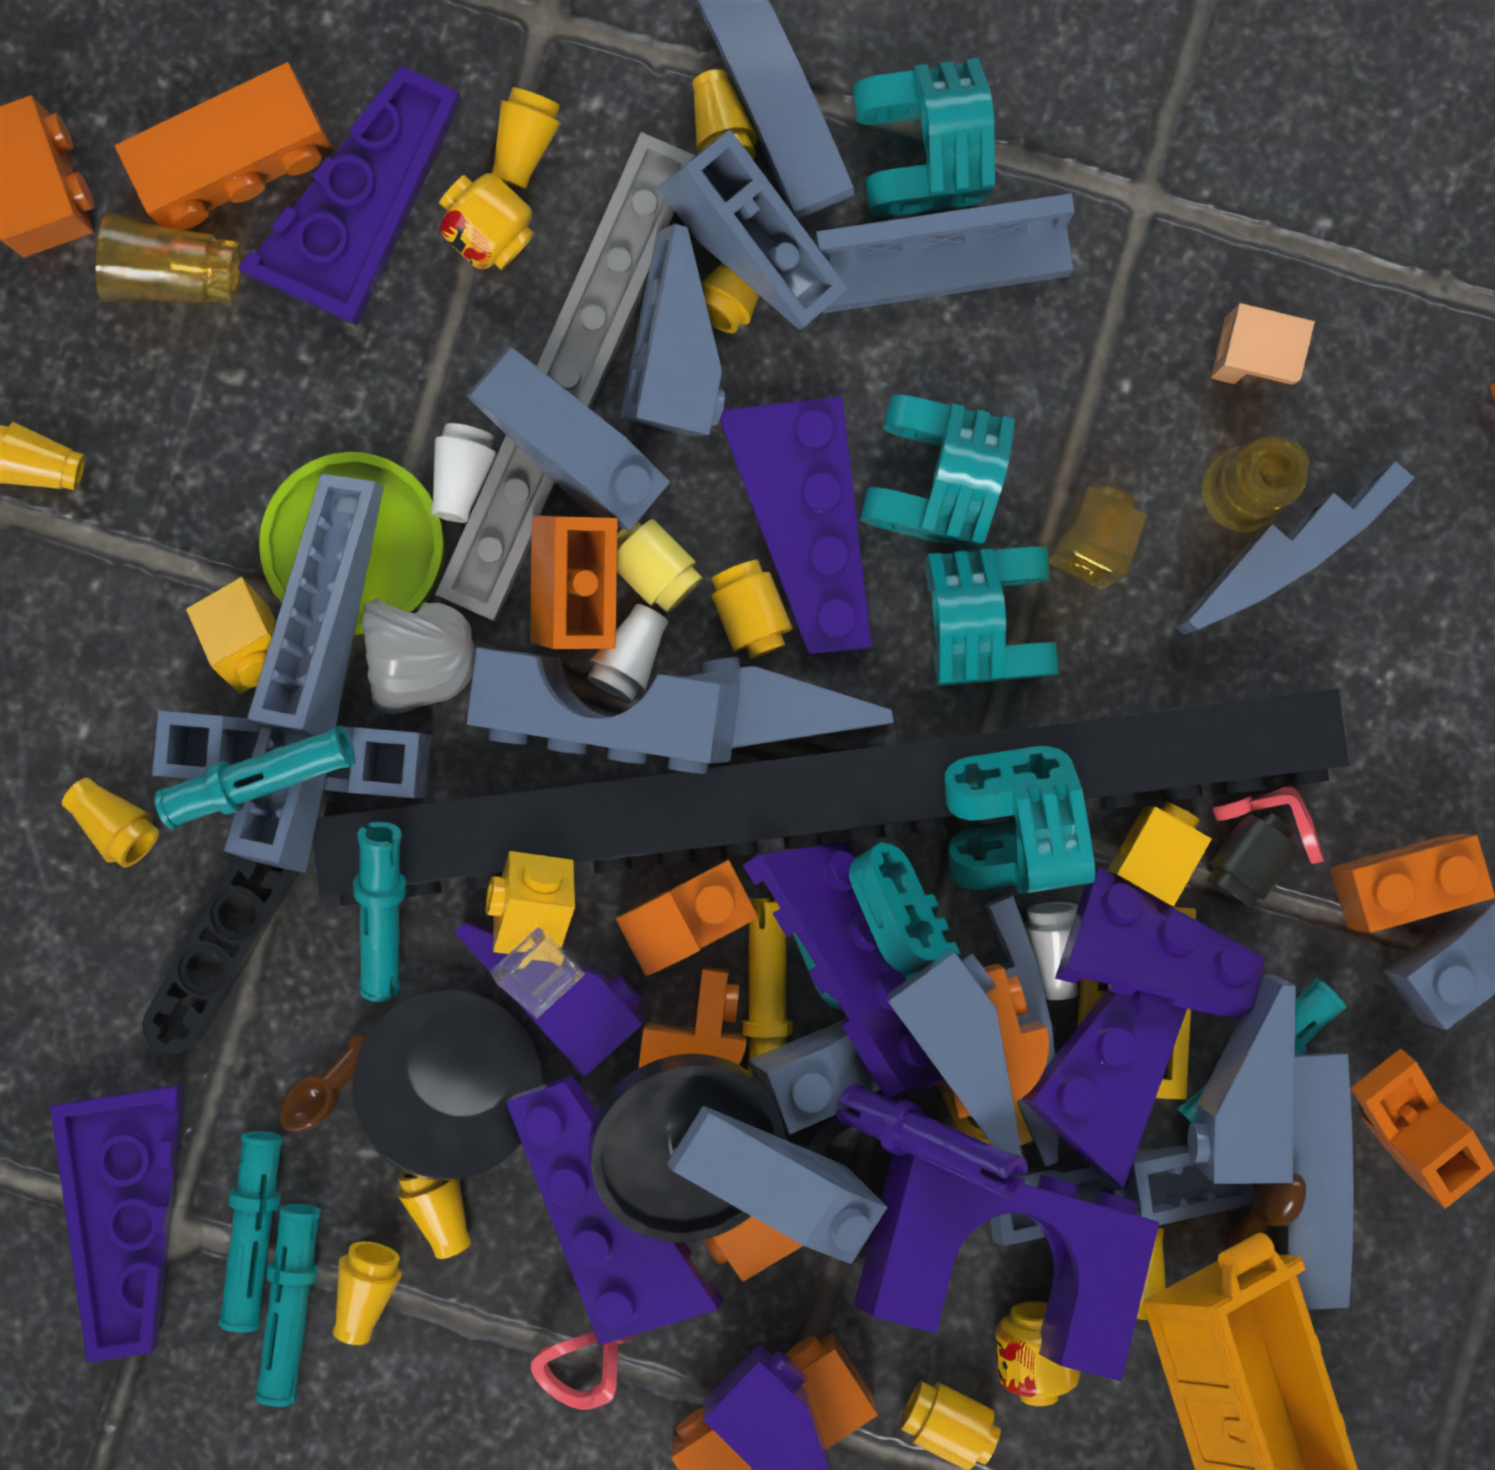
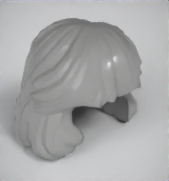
M379 598L365 604L362 627L365 631L366 659L369 666L367 676L371 684L372 703L376 711L382 714L406 713L417 707L446 701L466 687L473 677L476 648L472 640L470 623L460 612L442 603L423 602L416 614L394 608Z

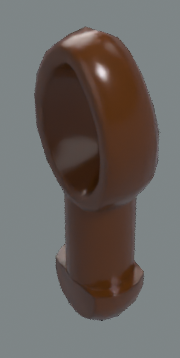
M363 1032L353 1036L347 1041L348 1047L323 1073L306 1076L289 1090L280 1109V1123L285 1130L292 1133L305 1132L317 1127L330 1117L337 1107L339 1092L353 1078L358 1054L369 1033Z
M1293 1173V1183H1261L1255 1195V1205L1242 1220L1234 1221L1227 1230L1226 1241L1229 1248L1256 1233L1261 1232L1265 1234L1271 1227L1288 1226L1293 1223L1302 1212L1306 1198V1184L1302 1176Z

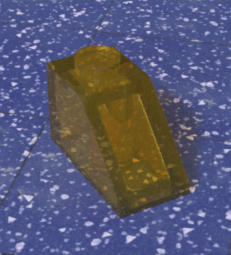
M1101 485L1100 489L1097 490L1089 486L1079 495L1049 555V564L1100 590L1107 588L1126 576L1131 566L1147 514L1133 508L1136 500L1117 488Z

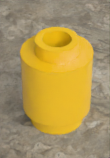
M758 560L736 565L711 578L716 590L711 597L733 652L747 650L750 659H754L786 645L782 635L793 628L771 573H763Z
M920 1381L916 1385L906 1404L899 1425L901 1430L911 1435V1442L964 1470H971L977 1461L985 1465L990 1460L1001 1432L999 1427L993 1425L995 1417L993 1409L940 1382L931 1386Z

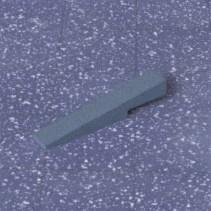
M327 474L320 475L247 718L261 725L252 757L311 736L319 735L336 727L383 487L376 481ZM326 774L244 802L242 810L234 815L224 851L254 862L306 873Z

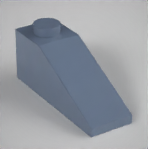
M731 129L701 150L657 186V189L685 226L688 227L694 238L797 329L800 330L807 326L848 290L845 283Z
M674 224L657 231L619 420L686 436H703L710 434L711 426H715L722 415L725 401L724 390L719 388L722 369L688 227Z
M507 347L466 395L591 517L618 518V529L630 531L670 483L625 436L512 347Z
M739 657L701 663L703 674L690 676L741 684L732 749L886 726L894 723L892 710L756 666L741 668Z
M1495 898L1472 904L1383 970L1384 974L1420 1022L1447 1030L1495 995Z
M950 948L887 994L886 998L993 1146L1022 1157L997 1009L986 995L997 986L972 953L961 961Z
M1262 975L1253 1010L1239 1020L1197 1103V1123H1190L1188 1128L1187 1143L1192 1163H1196V1167L1214 1184L1293 1183L1296 985L1277 975Z
M844 1020L748 1060L753 1075L759 1079L771 1095L782 1120L784 1131L788 1134L795 1133L836 1115L837 1109H850V1107L838 1102L843 1092L854 1083L865 1086L867 1090L874 1093L880 1089L841 1025Z
M706 1106L701 1108L667 1163L673 1172L801 1245L850 1264L853 1263L887 1209V1206L846 1165Z

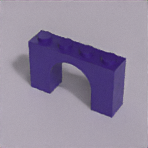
M909 1153L901 1154L900 1156L893 1154L881 1201L887 1206V1209L872 1231L853 1305L874 1318L936 1333L953 1265L964 1241L977 1227L994 1217L1009 1213H1024L1039 1226L1045 1235L1052 1252L1054 1266L1052 1288L1041 1328L1042 1342L1039 1355L1063 1367L1122 1382L1159 1222L1136 1215L1138 1201L1100 1191L1097 1203L1076 1198L1079 1185L1040 1174L1037 1187L1024 1183L1018 1195L1008 1201L999 1198L997 1194ZM1014 1170L1011 1171V1174L1017 1176L1018 1172Z

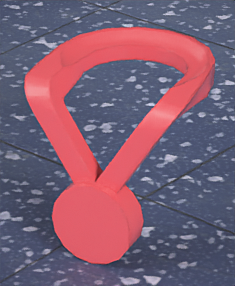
M1283 785L1255 797H1252V794L1240 795L1212 806L1215 819L1222 821L1254 810L1289 804L1311 864L1324 862L1312 818L1301 793L1295 786Z
M594 1331L553 1346L543 1347L531 1361L532 1374L548 1394L570 1407L587 1410L605 1405L612 1401L616 1392L618 1345L631 1340L635 1335L603 1344L602 1381L589 1391L575 1390L562 1383L551 1372L548 1362L566 1353L598 1342Z

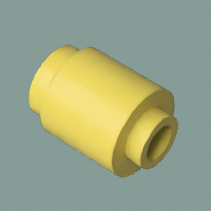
M654 519L649 520L644 525L637 522L630 531L621 529L618 532L617 573L651 607L658 604L666 613H669L703 579L693 568L696 561Z

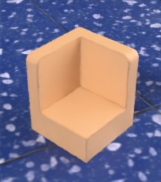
M1239 303L1224 319L1210 378L1235 384L1246 374L1290 385L1296 384L1302 377L1315 321Z

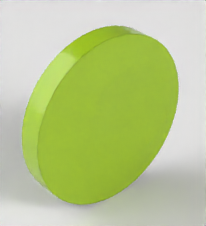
M343 452L323 456L305 464L292 473L281 484L270 500L262 520L259 539L263 572L270 588L281 604L320 475L327 474L376 481L383 487L354 637L365 636V631L362 627L364 607L367 602H372L376 598L394 608L416 614L423 602L427 603L437 588L446 560L447 541L443 519L430 513L433 498L427 489L411 473L398 464L380 456L361 452Z

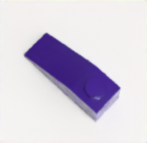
M473 919L462 924L455 931V934L584 1077L644 1023L645 1016L638 1009L645 1004V1001L636 989L620 974L612 981L603 970L559 954L558 960L493 952V927Z
M759 1343L704 1400L703 1420L753 1470H834L807 1390L802 1386L807 1379L800 1368L783 1352L778 1351L772 1356Z

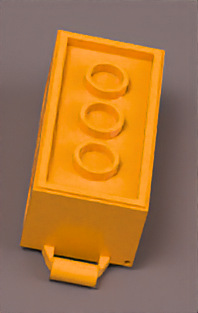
M1261 1232L1221 1252L1216 1262L1142 1301L1195 1470H1358L1346 1433V1425L1342 1413L1339 1411L1321 1354V1346L1317 1334H1315L1297 1278L1299 1273L1306 1270L1302 1256L1278 1255L1272 1240Z

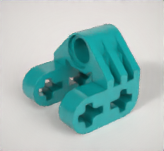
M978 58L965 59L964 64L954 65L953 61L940 62L939 67L928 68L927 64L914 66L912 71L871 76L853 85L852 95L855 117L858 123L863 125H885L921 120L924 149L927 157L926 165L889 169L868 176L864 180L869 215L874 217H894L957 209L979 204L990 197L995 185L994 111L989 84Z
M900 394L890 396L882 426L883 429L899 437L941 447L928 499L891 489L868 487L859 518L860 521L881 529L953 547L971 550L980 549L985 542L1005 480L1015 419L1006 416L1001 418L991 416L990 412L977 410L976 412L967 410L965 406L954 403L947 405Z
M1022 547L998 550L981 549L975 552L958 551L951 554L934 553L926 556L927 591L932 592L934 631L937 651L933 653L936 686L1020 680L1059 675L1056 642L1005 646L1006 612L1002 587L1035 584L1051 580L1048 547Z
M1034 746L966 757L955 761L948 767L945 772L946 806L952 814L969 821L1014 815L1016 820L966 829L952 837L949 843L950 876L956 884L969 890H988L1016 885L1018 894L1089 884L1095 881L1094 854L1083 789L1073 762L1067 753L1050 746ZM973 857H981L982 861H974Z
M879 843L852 861L849 867V878L852 888L881 954L894 969L902 972L908 980L950 948L958 957L960 956L956 943L947 942L950 929L945 918L937 919L939 905L934 894H924L911 863L899 848L890 843ZM793 933L808 970L814 968L816 965L797 934ZM814 982L821 998L830 1007L843 1011L838 1001L830 997L826 992L821 994Z

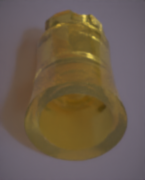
M107 212L100 225L96 247V284L99 297L104 303L143 300L185 302L209 305L211 301L234 304L235 298H238L241 272L237 269L241 264L240 244L232 240H215L213 234L182 231L148 224Z
M1278 437L1260 438L1249 445L1235 446L1221 452L1212 460L1204 474L1202 494L1206 508L1218 523L1237 532H1255L1270 526L1281 516L1286 506L1294 502L1306 487L1307 468L1310 465L1307 453L1296 441L1289 442ZM1260 471L1267 477L1268 485L1261 479Z

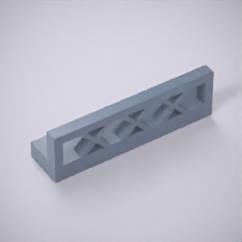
M1072 193L816 231V246L848 288L823 313L1070 277L1073 272V263L1067 225L1075 213Z

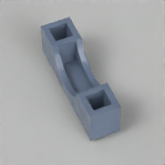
M476 648L466 725L490 728L488 739L492 741L527 744L528 735L548 738L547 749L553 751L586 754L587 744L608 747L607 759L645 764L647 754L669 757L668 769L706 774L708 763L730 762L741 684L681 675H657L646 695L635 706L619 715L610 717L590 709L575 695L566 679L561 658L505 649Z
M158 710L152 776L193 779L206 774L207 768L212 764L225 761L232 765L252 758L261 725L246 718ZM343 727L349 735L354 748L355 764L347 768L342 767L328 772L325 777L323 790L405 798H426L432 735Z

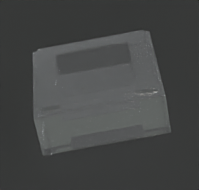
M540 927L535 929L490 971L495 982L535 1018L541 1016L585 975L578 962Z

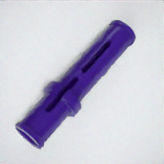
M856 1083L850 1085L839 1099L838 1103L854 1109V1112L851 1113L842 1108L837 1109L838 1121L845 1126L853 1127L881 1140L883 1148L888 1152L898 1156L909 1153L997 1194L999 1198L1008 1201L1018 1195L1026 1179L1011 1174L1012 1170L1022 1174L1028 1172L1027 1161L1024 1157L1010 1154L925 1116L923 1109L918 1104L908 1100L896 1103Z

